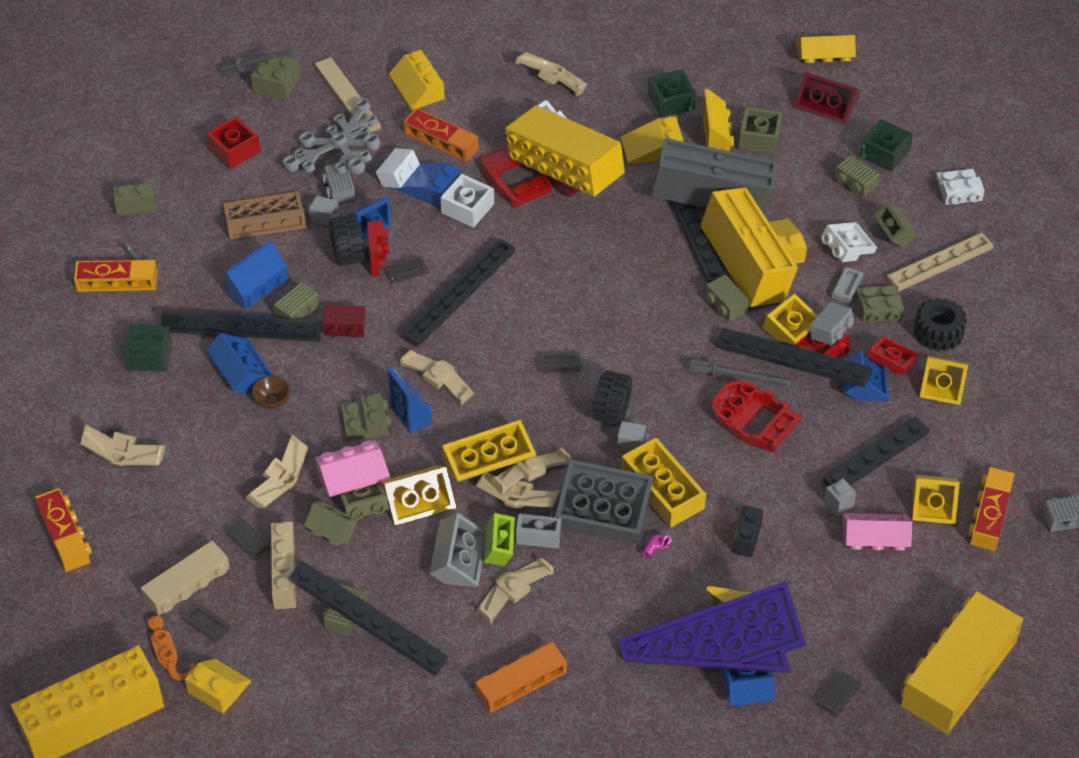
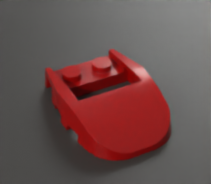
M507 146L493 151L481 159V172L487 178L488 185L494 188L502 199L507 198L511 202L512 208L552 192V184L548 176L539 171V177L511 189L506 186L498 174L522 164L510 158L509 147Z
M733 381L726 384L714 397L712 403L716 420L727 431L748 445L773 453L776 452L778 446L796 425L801 423L802 419L800 412L797 415L789 410L790 405L785 401L781 402L776 399L774 393L769 390L763 392L756 389V385L746 381ZM762 407L776 414L759 435H750L743 431Z

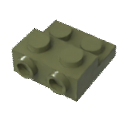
M896 285L856 289L863 322L876 323L878 321L902 320L904 308L901 296L897 293Z
M381 393L361 396L360 402L341 404L347 441L388 435V427H391L390 414L385 415V411H388V404L386 398L382 399Z
M381 482L339 494L344 512L358 520L367 515H379L389 510L387 495Z

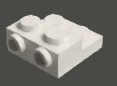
M974 169L938 172L936 174L945 205L983 200L985 190L980 177H976Z
M856 222L827 225L821 236L822 242L832 249L834 257H838L842 262L857 261L859 255L872 254L877 249V246Z

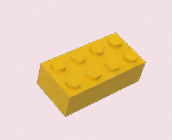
M657 438L622 456L621 470L654 476L649 504L670 528L705 509L706 493Z

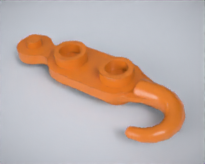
M160 616L151 617L148 620V626L154 631L151 642L159 664L168 671V674L174 680H185L188 674L195 668L194 664H190V669L187 673L181 674L177 672L178 656L172 637L168 631L162 629L164 622Z

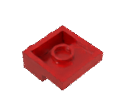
M383 221L367 222L372 277L380 276L379 269H383V261H386V254L390 253L389 242H385L389 240L388 229H384Z
M811 332L795 345L792 344L794 347L836 358L846 356L850 351L849 336L843 334L840 340L837 339L832 346L823 342L820 343L819 340H813Z
M883 335L869 349L866 357L876 364L889 368L895 374L903 375L913 368L919 354Z

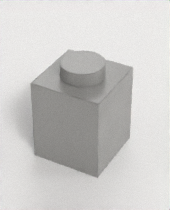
M316 196L313 203L311 202L308 207L311 222L329 226V220L339 215L338 201Z
M621 422L617 450L630 452L649 441V434H646V425Z
M841 479L826 488L824 503L838 517L854 507L856 492L844 479Z

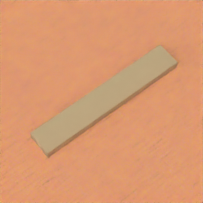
M331 57L315 63L318 73L349 115L353 117L356 112L354 103L361 99L359 94ZM370 110L369 113L362 115L359 121L374 114ZM378 121L376 126L369 127L370 132L381 129V124Z
M981 232L887 275L886 280L891 286L896 285L897 292L993 249V244Z

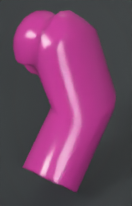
M667 534L652 536L644 547L642 555L646 558H651L655 550L665 549L671 544V537Z

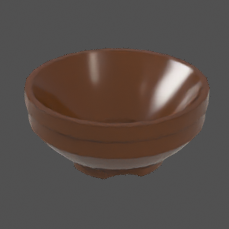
M267 376L259 379L254 384L252 395L260 407L275 409L288 401L290 387L286 380L281 377ZM271 395L278 397L275 402H268L266 399Z

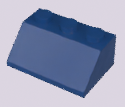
M270 240L225 272L229 298L244 310L254 306L261 298L269 295L276 287L284 284L289 279L287 264Z
M220 333L207 349L212 362L220 369V374L226 378L230 384L229 387L236 393L249 394L259 379L274 376L249 339Z

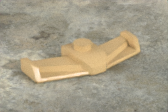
M528 52L517 57L516 64L522 63L540 70L538 77L548 84H555L560 81L575 91L577 96L582 94L587 86V83L556 63Z
M412 350L400 359L401 366H407L422 372L423 380L435 388L439 389L444 385L459 402L460 406L474 394L455 372V367L446 361H435Z
M88 424L84 425L80 445L109 460L111 464L119 466H158L163 459L166 445H135L136 436L121 432H114V436L111 438Z
M291 435L282 460L280 461L275 457L262 474L267 480L248 494L246 499L258 508H265L288 489H292L298 481V475L309 447L294 435Z
M560 448L554 453L514 463L503 473L495 476L491 483L502 494H505L507 489L523 477L531 481L545 475L546 468L564 464L569 466L571 456L563 448Z
M487 472L482 474L476 485L479 489L504 501L505 506L520 509L524 506L556 509L562 493L561 490H557V492L533 490L532 484L518 481L507 489L505 494H502L491 483L495 476Z
M540 558L514 572L503 573L496 579L495 586L476 611L491 624L508 600L514 604L530 592L528 584L547 575H552L554 568L546 560Z

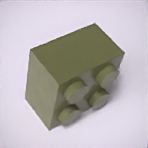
M282 56L258 63L251 75L253 92L287 100L301 76L299 60Z
M745 107L739 149L776 154L783 112Z

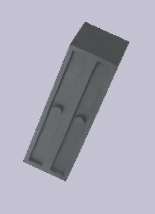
M664 138L656 168L652 197L707 208L712 192L747 188L764 216H766L774 191L777 161Z

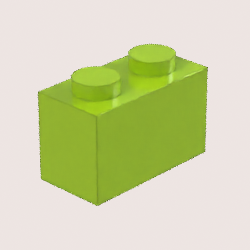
M494 513L486 524L484 563L505 566L512 557L515 517Z

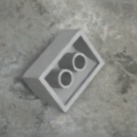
M458 512L440 520L429 574L444 584L478 587L485 551L486 532Z

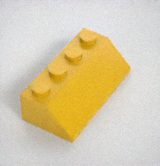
M521 420L442 445L444 464L449 475L457 482L536 456V452Z

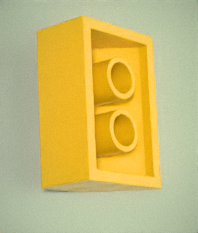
M855 35L801 37L795 39L799 60H804V63H815V59H822V62H833V58H840V62L851 61V58L856 57Z
M422 50L404 55L389 73V77L411 110L445 99L444 83Z
M704 89L702 116L706 147L730 152V147H734V137L730 136L732 134V123L728 122L730 120V109H726V102L709 89Z
M441 464L381 482L387 495L389 512L394 525L456 508L446 467Z

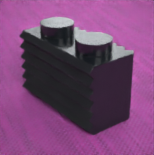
M746 505L742 507L733 538L732 553L746 557L753 556L762 526L764 512L762 509Z

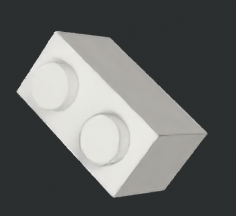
M395 148L376 171V174L383 187L401 188L420 164L413 149Z

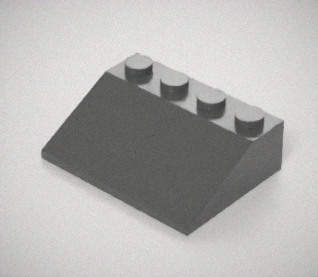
M570 459L555 517L562 519L561 528L640 544L654 476Z

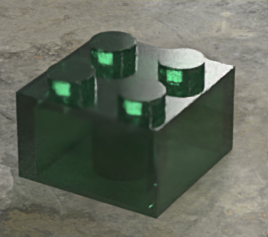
M684 69L649 77L648 94L660 117L695 109L696 92Z
M880 119L862 139L859 156L892 172L911 150L913 134Z
M129 325L124 351L127 371L167 372L172 347L170 326Z

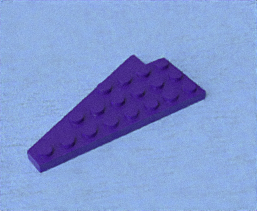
M786 581L618 639L625 662L778 673L792 672L786 652L807 645Z

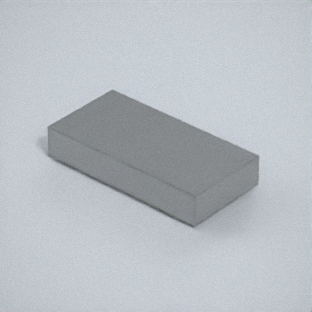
M845 267L831 298L850 304L864 273Z

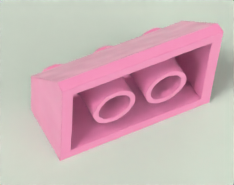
M376 440L365 441L361 445L354 447L347 446L340 451L326 452L319 457H315L320 481L329 497L390 480L382 451Z
M842 513L844 543L850 549H862V546H871L873 550H883L884 547H892L893 550H905V547H911L912 521L906 514Z

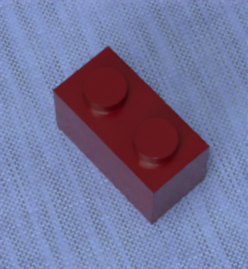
M326 305L323 322L324 335L351 338L365 337L366 307Z

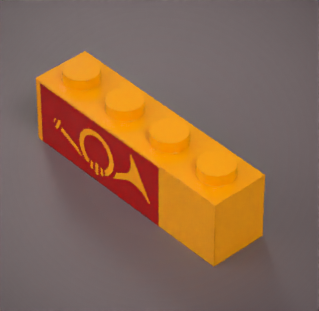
M155 260L76 261L74 281L77 292L156 290L158 271Z
M990 467L988 475L983 474L981 487L985 488L984 491L979 490L976 503H980V507H975L972 519L976 520V523H971L968 533V536L972 537L970 545L996 551L1015 473Z
M60 488L36 496L38 509L65 571L68 572L91 563L89 555L92 554L88 542L84 543L82 540L85 536L81 526L77 527L75 524L78 520L74 510L70 511L68 508L71 504L67 494L62 495Z

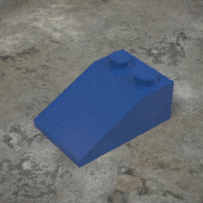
M419 163L420 165L403 186L395 188L398 191L441 208V196L462 174V169L447 163Z
M391 366L387 367L390 407L411 434L432 424V408L428 403L425 404L419 390H415Z
M720 669L725 694L730 706L740 707L752 703L763 704L775 700L774 676L772 672Z

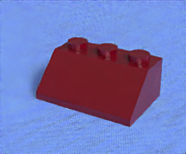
M805 72L794 107L846 124L856 106L861 90Z

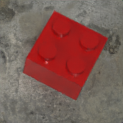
M237 116L206 133L208 149L230 169L261 152L259 136Z

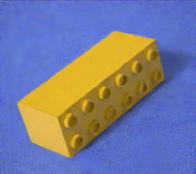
M534 106L505 128L511 159L593 197L625 173L621 142L540 106Z
M747 188L712 192L701 228L738 288L748 297L749 306L754 307L785 302L798 267Z
M976 592L972 598L968 597L962 606L963 610L960 613L956 612L954 614L950 627H944L939 635V641L937 643L933 642L929 647L926 658H920L915 667L916 671L913 674L910 672L905 678L903 684L906 686L900 695L903 697L901 702L903 708L947 735L1016 644L1023 622L1022 617L979 592Z
M138 645L11 704L20 733L32 757L58 758L164 708L158 679Z

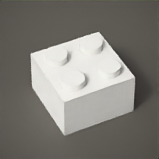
M463 174L441 196V213L472 228L477 225L494 205V188Z

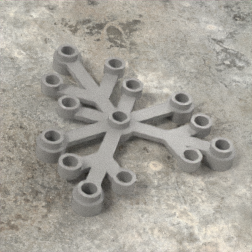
M361 98L354 103L356 112L349 123L346 122L344 114H338L334 117L335 124L340 126L343 132L339 133L337 127L332 125L326 129L328 137L331 138H315L312 132L302 133L299 136V140L305 148H311L314 145L325 146L316 150L304 148L295 150V155H289L283 159L285 168L289 172H294L299 169V164H302L305 172H312L315 169L314 162L319 155L331 149H339L344 155L335 165L337 173H345L348 170L346 165L348 163L351 172L361 174L364 171V162L372 159L369 150H376L380 146L378 135L375 133L371 134L369 127L378 124L376 115H370L366 119L359 121L362 115L370 111L368 99ZM348 146H366L369 150L351 151Z

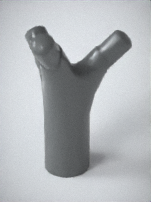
M128 243L125 244L131 255V258L125 260H143L139 256L138 250L134 252Z

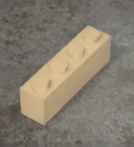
M293 522L271 523L272 598L274 609L296 608V585L289 581V576L296 568Z
M213 541L209 542L142 586L143 600L158 616L164 612H169L174 605L182 600H187L192 593L200 588H205L216 577L224 575L230 569L228 557Z

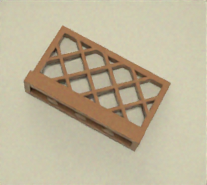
M299 191L223 203L230 240L306 228L305 214ZM290 199H296L292 203L287 201ZM275 202L276 204L272 206L268 203ZM252 205H256V206H257V207H255L254 209H253V208H250V206H252ZM282 205L286 206L284 210L279 209V207ZM237 208L238 210L234 212L228 209ZM263 208L267 209L265 213L260 212V210ZM244 211L248 212L246 216L241 215V213Z

